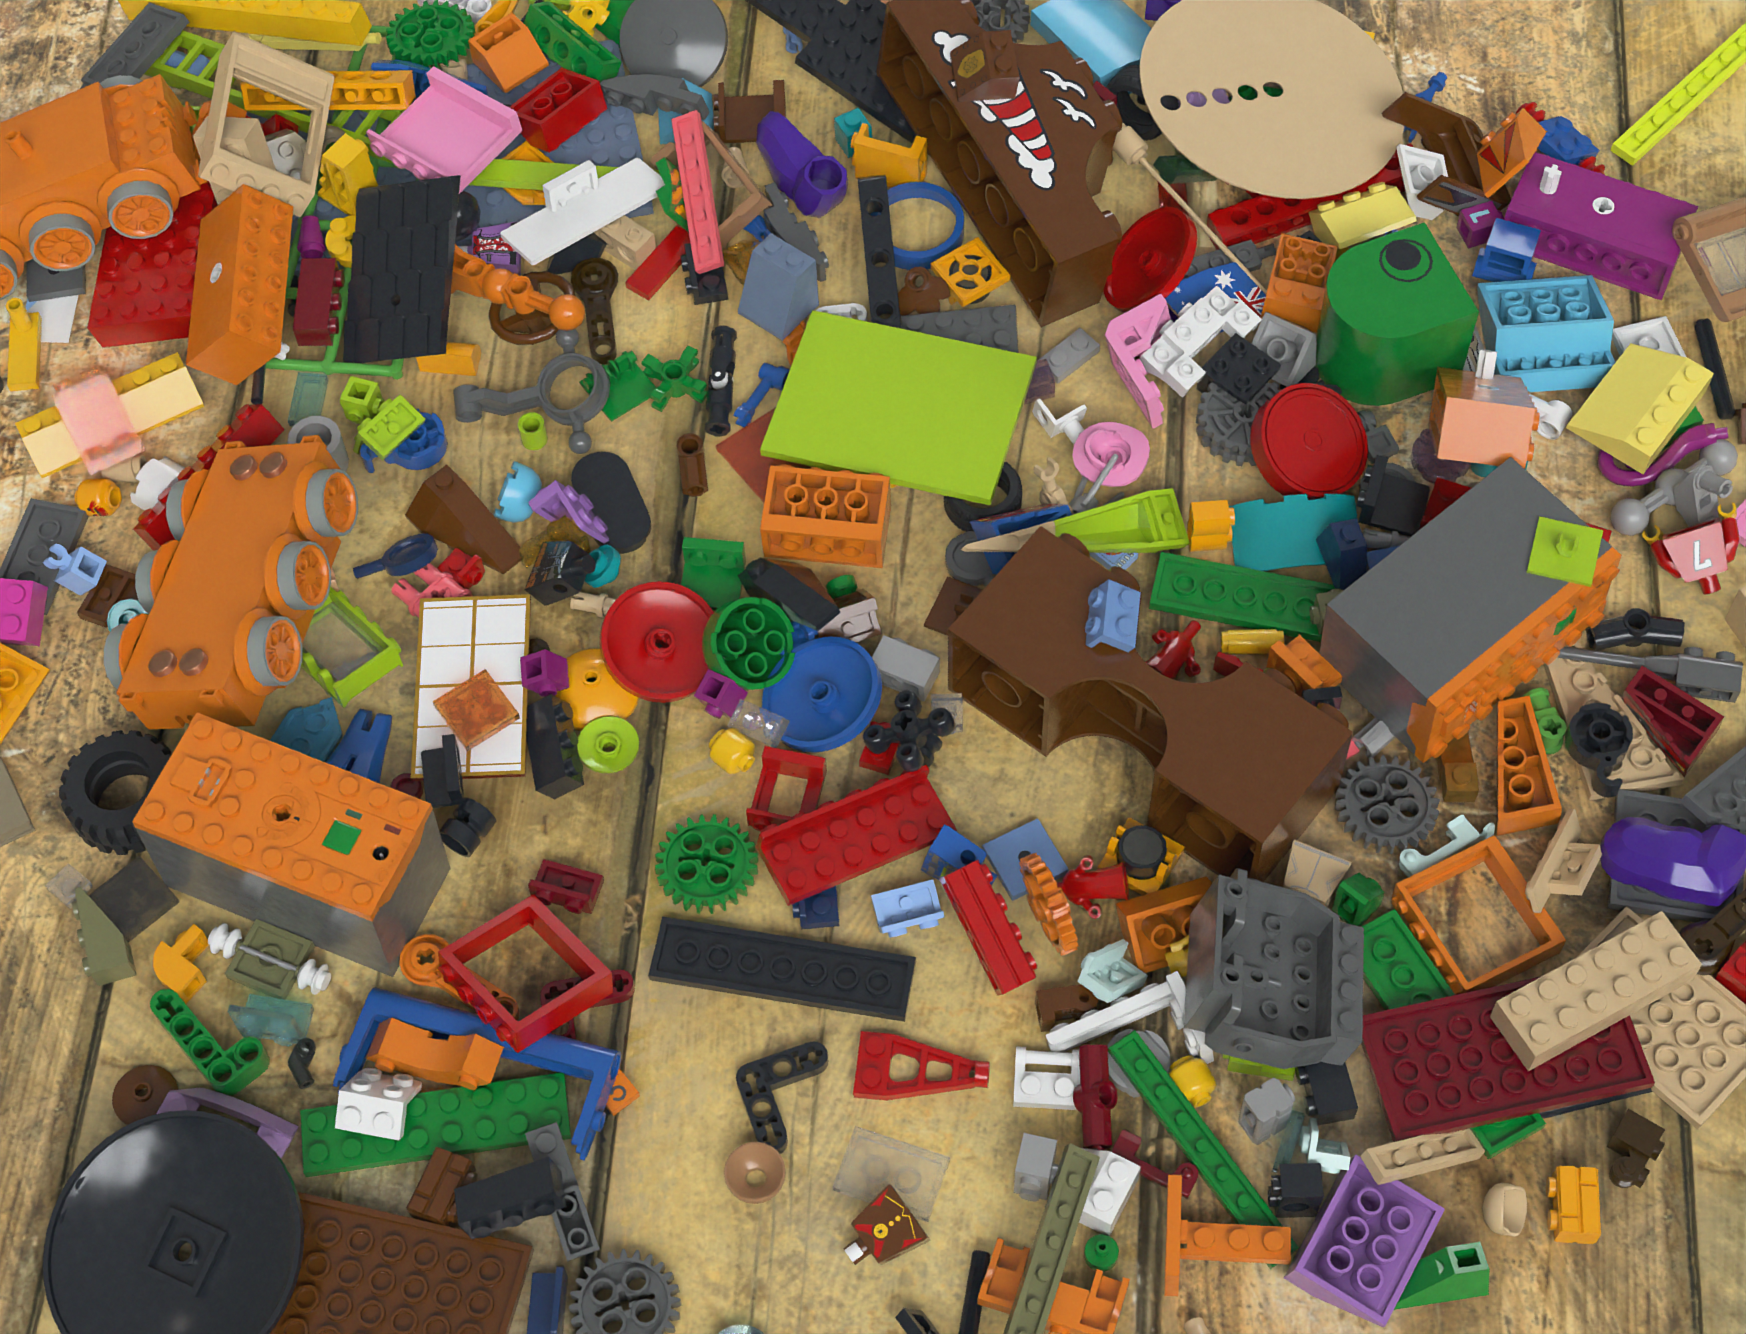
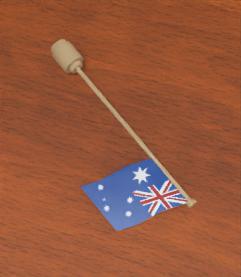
M1122 123V130L1116 135L1113 150L1127 165H1132L1133 163L1138 165L1141 163L1233 262L1203 270L1181 280L1174 291L1165 298L1168 307L1180 318L1178 313L1186 304L1190 302L1194 305L1200 298L1203 299L1213 288L1218 286L1236 304L1242 300L1261 317L1267 290L1147 162L1145 158L1148 155L1146 152L1148 145L1131 126H1126ZM1221 329L1218 335L1225 333V331Z

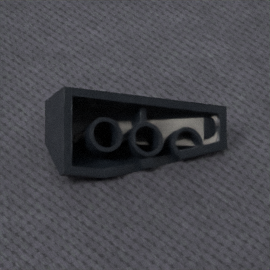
M758 558L750 562L746 569L738 575L749 597L765 598L772 601L785 612L789 619L816 631L821 630L841 613L813 571L795 562Z

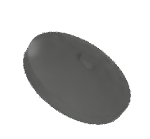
M635 0L628 8L622 21L620 50L624 63L632 75L649 74L679 79L684 78L698 87H702L718 72L727 52L728 31L726 21L720 8L713 0Z

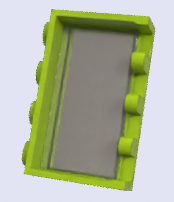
M330 586L329 595L324 604L315 609L304 638L301 668L345 708L353 697L397 666L403 667L404 665L399 656L402 650L395 639L392 637L387 639L380 626L375 621L370 623L359 606L353 607L341 590L336 592Z

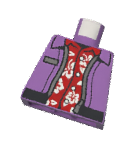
M518 222L475 229L472 245L458 246L464 252L483 259L487 265L493 264L495 269H507L513 274L516 273L521 276V255L501 238V231Z

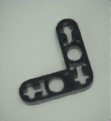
M815 1041L808 1042L747 1063L737 1071V1087L757 1142L772 1146L770 1142H765L768 1140L765 1126L771 1124L774 1136L779 1137L777 1139L778 1144L772 1147L779 1154L783 1153L787 1148L788 1139L772 1091L824 1072L829 1062L828 1052L824 1045ZM814 1052L816 1056H820L818 1064L813 1065L812 1061L808 1060L809 1053ZM795 1057H799V1063H801L802 1068L800 1071H797ZM779 1062H787L791 1065L792 1070L787 1076L781 1077L773 1072L774 1066ZM752 1074L754 1078H757L756 1085L759 1093L753 1095L750 1084L745 1082L747 1081L746 1075ZM766 1102L771 1106V1112L765 1117H758L752 1112L755 1104Z

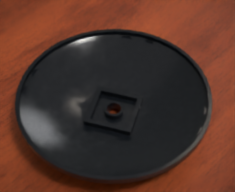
M189 1110L169 1111L145 1117L119 1129L95 1147L75 1169L58 1197L48 1224L43 1253V1277L50 1311L60 1333L270 1334L289 1304L298 1280L303 1257V1213L293 1179L283 1161L264 1139L240 1123L217 1114ZM190 1243L192 1247L191 1256L187 1260L181 1261L179 1250L183 1244Z

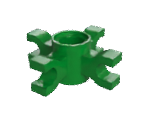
M688 345L679 360H669L664 364L650 354H647L643 359L642 365L646 367L643 371L645 375L662 381L650 394V398L654 400L651 404L652 408L662 412L671 397L677 398L688 394L695 401L703 403L707 397V392L704 391L707 386L706 382L688 376L690 371L699 364V359L695 358L698 354L697 349Z

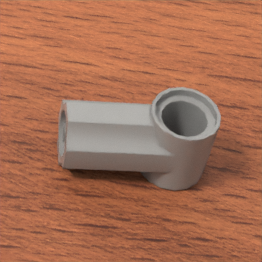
M1374 718L1352 738V741L1360 749L1365 746L1368 749L1365 755L1373 758L1396 737L1389 731L1388 726L1381 720L1379 721Z

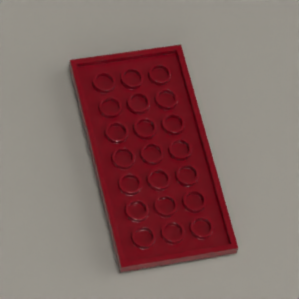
M1540 977L1363 1015L1361 1045L1393 1142L1421 1135L1456 1132L1652 1088L1655 1081L1630 1015L1528 1071L1490 1018L1496 1001Z

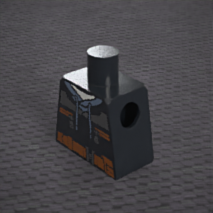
M572 541L542 542L525 591L544 606L574 596L581 591L587 574L595 571V560Z

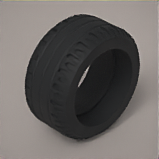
M1130 65L1123 68L1106 88L1117 96V108L1120 112L1122 123L1126 126H1131L1144 141L1155 139L1162 134L1151 114L1140 109L1132 101L1128 91L1135 93L1144 99L1140 83L1139 65ZM1166 95L1160 99L1162 106L1168 110H1177L1179 108L1178 99L1174 96Z
M1004 462L997 486L1007 494V497L1003 502L994 507L976 508L966 504L962 499L944 496L945 511L951 522L962 531H974L970 521L1020 510L1022 506V484L1015 469L1008 462Z

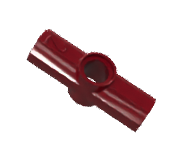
M1101 1044L1079 1046L1080 1085H1077L1073 1091V1102L1076 1109L1082 1113L1083 1148L1092 1149L1094 1145H1099L1104 1149L1111 1148V1109L1117 1104L1118 1094L1115 1085L1109 1080L1108 1046Z

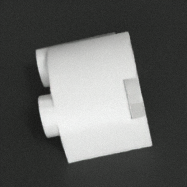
M166 456L159 461L155 458L151 459L136 476V479L140 482L136 488V493L131 492L130 494L131 502L143 510L152 509L159 502L158 496L168 487H173L178 481L177 476L185 468Z

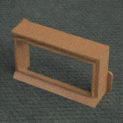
M702 120L705 146L709 143L713 145L751 193L730 217L720 226L718 224L721 247L725 251L727 243L765 208L771 207L772 203L716 132ZM673 142L667 143L651 158V164L656 170H658L656 162L664 157L679 169L676 147Z

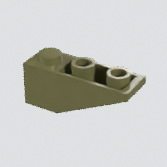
M81 887L75 888L76 901L72 902V908L76 920H80L82 929L77 930V936L81 948L86 950L87 957L82 958L86 976H92L98 986L136 976L132 949L124 935Z

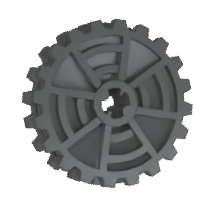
M1211 382L1207 389L1209 393L1203 392L1200 401L1202 403L1198 404V414L1196 416V423L1199 424L1196 432L1197 436H1203L1201 439L1203 447L1209 446L1211 448L1210 454L1214 457L1221 455L1223 457L1222 461L1225 463L1233 460L1236 462V466H1243L1244 462H1249L1251 466H1256L1250 444L1252 423L1260 407L1268 399L1280 392L1278 390L1279 384L1267 382L1247 404H1243Z

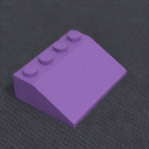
M1356 1154L1350 1158L1349 1170H1340L1284 1279L1315 1298L1376 1325L1385 1327L1445 1209L1399 1180L1377 1185L1361 1157Z

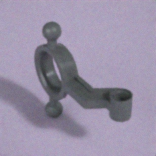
M559 329L556 333V342L563 348V354L546 364L539 375L537 386L510 393L487 388L479 389L475 385L458 386L453 390L456 420L470 423L480 420L482 418V411L506 416L542 406L545 413L552 420L562 425L572 426L573 433L568 440L569 448L576 454H584L589 451L592 445L590 435L584 430V423L593 419L605 406L610 392L609 377L605 369L597 361L575 353L574 347L579 341V334L576 329L570 331ZM582 366L590 369L594 377V386L589 397L581 405L573 409L562 410L554 407L551 402L550 391L555 378L570 367Z

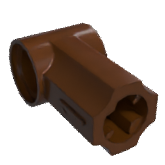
M684 434L678 439L676 445L682 492L684 495L691 497L702 496L703 493L708 492L703 442L696 434ZM690 450L696 451L695 453H692V454H687V453H686V452H688V451H690Z

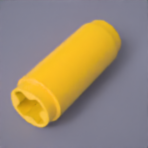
M1277 629L1221 632V652L1227 654H1269L1270 647L1280 640L1284 644V632L1277 631Z

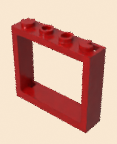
M534 894L438 951L439 967L437 969L443 974L444 982L447 984L451 983L457 989L461 1000L466 1004L470 1003L476 1009L480 1020L484 1024L489 1023L495 1029L501 1042L506 1041L517 1053L613 993L612 972ZM529 925L584 981L522 1020L517 1021L463 964Z

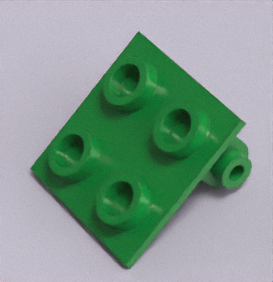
M624 351L614 361L609 360L608 365H601L605 369L610 382L609 397L602 411L611 422L650 399V394L656 388L635 363L637 357L633 351L628 353ZM587 373L586 378L579 381L589 395L594 386L592 373Z

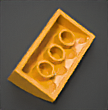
M0 643V745L50 672V669Z

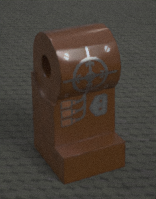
M1083 985L1036 991L1035 1006L1040 1031H1050L1054 1027L1055 1021L1072 1018L1080 1020L1084 1013L1097 1010L1098 998Z

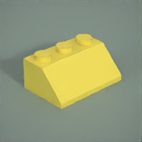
M1385 182L1368 186L1369 191L1363 193L1359 191L1343 195L1344 200L1335 203L1334 200L1322 202L1317 205L1318 209L1309 212L1314 235L1323 243L1338 246L1337 249H1342L1417 222L1398 188L1385 185Z

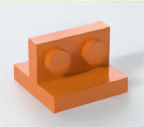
M1301 635L1297 636L1286 646L1279 640L1270 647L1266 668L1276 669L1286 675L1295 687V694L1300 697L1303 690L1335 687L1342 682L1343 676Z

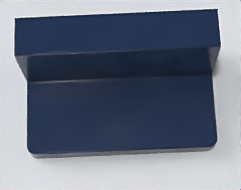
M557 1266L556 1273H533L527 1334H563L568 1276L564 1266Z

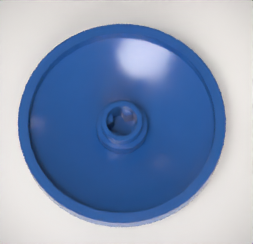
M822 637L797 646L791 651V653H795V657L788 673L778 683L763 690L762 710L765 721L775 736L790 748L811 753L835 749L860 734L875 715L882 695V679L879 668L862 646L846 638ZM784 657L776 664L769 677L779 670L783 664Z

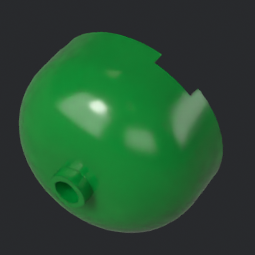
M755 597L732 600L719 607L707 621L702 636L703 656L710 670L734 680L744 690L767 688L778 683L792 666L795 653H791L793 650L792 632H794V629L785 612L770 600ZM784 650L785 654L781 657L780 653ZM784 657L783 664L779 670L769 677L776 664Z

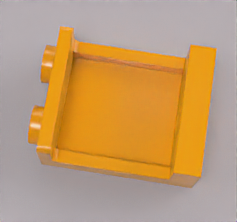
M862 123L859 132H854L851 148L854 149L852 166H855L856 179L859 177L886 175L887 187L890 188L908 182H924L927 176V138L916 136L911 148L870 138L869 126L866 123Z

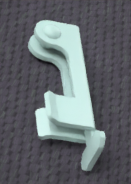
M1460 815L1446 824L1449 829L1446 831V836L1452 840L1450 843L1428 856L1421 855L1415 849H1405L1400 854L1399 867L1407 877H1410L1477 844L1481 840L1483 841L1493 836L1495 824H1487L1483 828V832L1479 834L1465 816Z

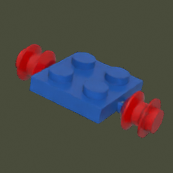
M1535 102L1525 103L1518 108L1516 114L1524 108L1547 131L1538 146V149L1545 155L1604 174L1605 166L1603 164L1595 165L1596 156L1600 150L1592 144L1590 138L1582 135L1575 129L1570 120L1562 116L1544 120L1546 112L1544 110L1536 111L1537 104Z

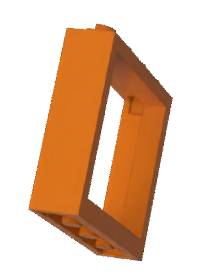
M1495 835L1396 883L1391 901L1394 909L1399 915H1404L1409 923V930L1417 941H1421L1426 949V954L1435 967H1438L1455 995L1494 987L1561 953L1566 942L1565 937L1544 907L1541 913L1533 912L1530 900H1527L1525 894L1527 882ZM1484 862L1541 946L1468 982L1412 897Z

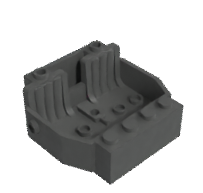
M1236 868L1230 877L1218 875L1190 914L1184 1028L1204 1032L1205 1045L1216 1053L1280 1069L1311 1065L1320 1061L1343 1065L1362 1043L1364 928L1340 922L1339 915L1306 893L1260 882L1254 878H1247V870Z

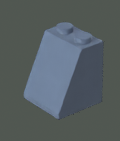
M770 233L752 250L738 314L783 341L812 310L819 306L816 260Z

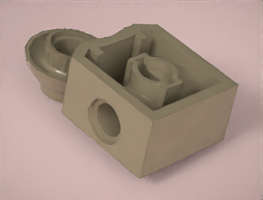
M326 125L322 154L325 153L326 146L329 143H335L345 134L339 127ZM287 128L265 136L276 171L300 180L307 140H304L296 132Z

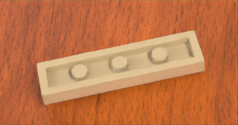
M1469 1128L1446 1134L1421 1135L1368 1148L1360 1157L1377 1185L1480 1159L1485 1150Z

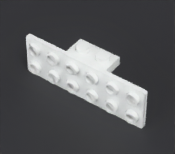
M635 158L600 178H597L596 166L588 160L542 185L546 207L501 231V238L531 265H535L658 197L656 190L665 184L662 177L640 158Z

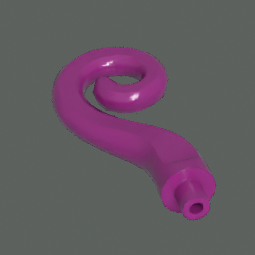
M1714 423L1702 424L1688 429L1669 446L1662 456L1649 466L1644 474L1636 470L1618 468L1614 464L1613 456L1602 449L1598 454V468L1602 475L1614 484L1628 487L1646 485L1655 481L1663 471L1673 468L1690 452L1716 443L1718 439H1728L1727 427L1715 428Z

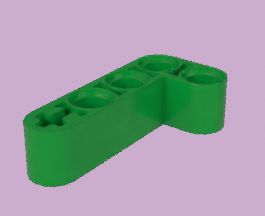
M161 989L152 996L150 1008L159 1023L216 1092L233 1096L268 1069L270 1058L261 1041L257 1038L245 1037L224 1051L176 992L170 989ZM171 1007L174 1009L176 1015L171 1017L166 1008ZM194 1027L189 1034L181 1035L184 1029ZM212 1050L208 1057L200 1058L204 1051ZM258 1052L255 1059L245 1061L250 1053ZM232 1073L228 1080L218 1081L223 1074Z

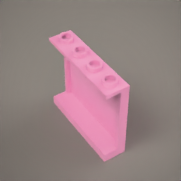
M433 66L426 73L430 86L380 135L370 129L366 133L371 143L370 148L377 156L386 157L398 168H405L412 172L419 180L461 175L460 194L523 130L516 111Z

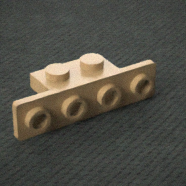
M1568 809L1563 820L1559 821L1553 839L1548 842L1547 850L1542 860L1538 861L1531 881H1528L1526 884V898L1530 900L1534 913H1541L1550 894L1582 896L1602 856L1600 844L1577 843L1581 835V828L1575 809Z

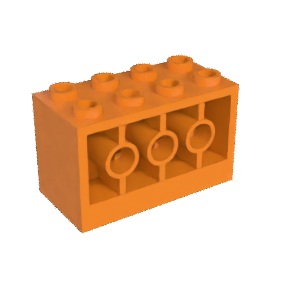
M787 464L779 466L770 465L760 526L764 557L883 568L891 512L890 477L879 473L867 475L856 474L849 470L835 472L825 471L818 467L804 469L794 468Z

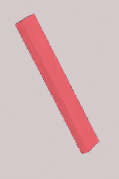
M695 110L672 118L671 121L695 272L702 274L724 266L701 115Z

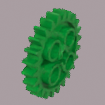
M435 0L433 5H429L427 1H424L421 7L414 3L412 10L403 8L404 15L395 14L396 21H389L390 28H386L387 45L390 54L395 56V60L410 61L426 67L433 65L436 68L439 67L440 63L448 67L449 60L458 62V55L466 56V49H470L468 40L474 37L476 33L472 17L467 15L465 8L459 10L458 4L450 7L449 1L439 5L438 0Z
M703 814L699 817V823H694L688 817L687 827L684 828L677 823V834L667 831L668 842L659 843L662 852L655 854L656 862L659 863L655 865L656 874L660 875L657 877L659 886H664L665 896L673 894L672 900L674 905L683 900L685 911L690 909L692 905H696L697 914L701 913L703 906H708L710 914L714 913L715 905H719L723 911H726V902L728 900L737 905V894L747 896L748 892L745 885L754 886L755 884L754 877L751 876L758 874V867L755 864L759 861L758 854L754 853L756 850L755 843L748 842L750 840L748 831L740 834L741 828L739 823L730 828L728 817L721 823L717 822L716 814H713L710 822L705 821ZM693 844L701 846L698 850L695 851L687 850V848ZM723 848H729L732 850L729 854L726 855L718 853ZM686 873L695 874L690 880L681 878ZM717 877L727 878L725 882L720 884L712 882Z

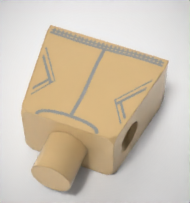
M1294 840L1283 888L1306 893L1328 908L1336 896L1339 884L1347 879L1352 862Z

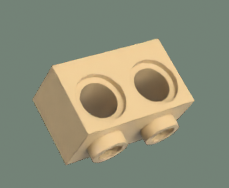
M625 215L594 232L607 243L604 251L634 270L656 249L654 233Z

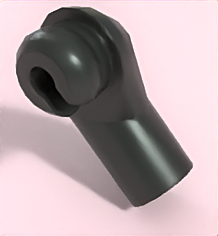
M310 1038L301 1039L294 1046L288 1059V1067L300 1089L308 1088L314 1083L308 1067L314 1057L316 1045Z

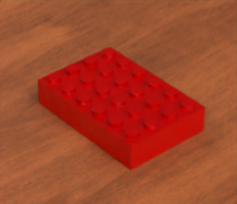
M209 181L201 184V189L179 198L178 208L173 213L171 224L157 236L146 239H132L120 235L112 226L106 228L87 329L102 348L189 338L201 219L218 206Z

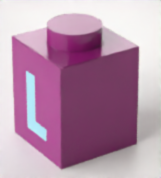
M1492 201L1460 211L1456 228L1468 249L1486 244L1495 219L1504 220L1502 212L1496 209Z

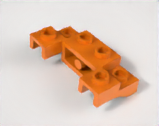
M997 1238L977 1298L978 1305L1010 1314L1031 1248L1024 1246L1022 1251L1004 1245V1240ZM1096 1269L1090 1293L1089 1290L1060 1282L1045 1330H1048L1049 1334H1114L1130 1279L1123 1277L1122 1281L1103 1276V1271Z

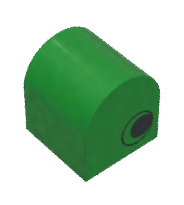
M1425 222L1350 248L1334 262L1329 271L1316 335L1315 367L1318 368L1319 376L1325 384L1337 385L1342 390L1340 395L1346 400L1370 406L1393 404L1434 390L1437 367L1457 370L1464 369L1479 311Z

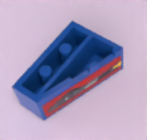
M1046 503L973 520L970 523L978 541L1064 518L1072 515L1066 504ZM1017 552L983 553L992 573L998 574Z

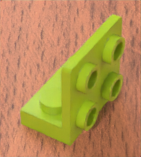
M401 395L397 396L394 400L391 398L387 399L378 408L380 412L373 419L367 417L357 427L359 432L354 437L355 445L353 448L356 454L360 453L361 446L365 443L383 461L425 422V418Z

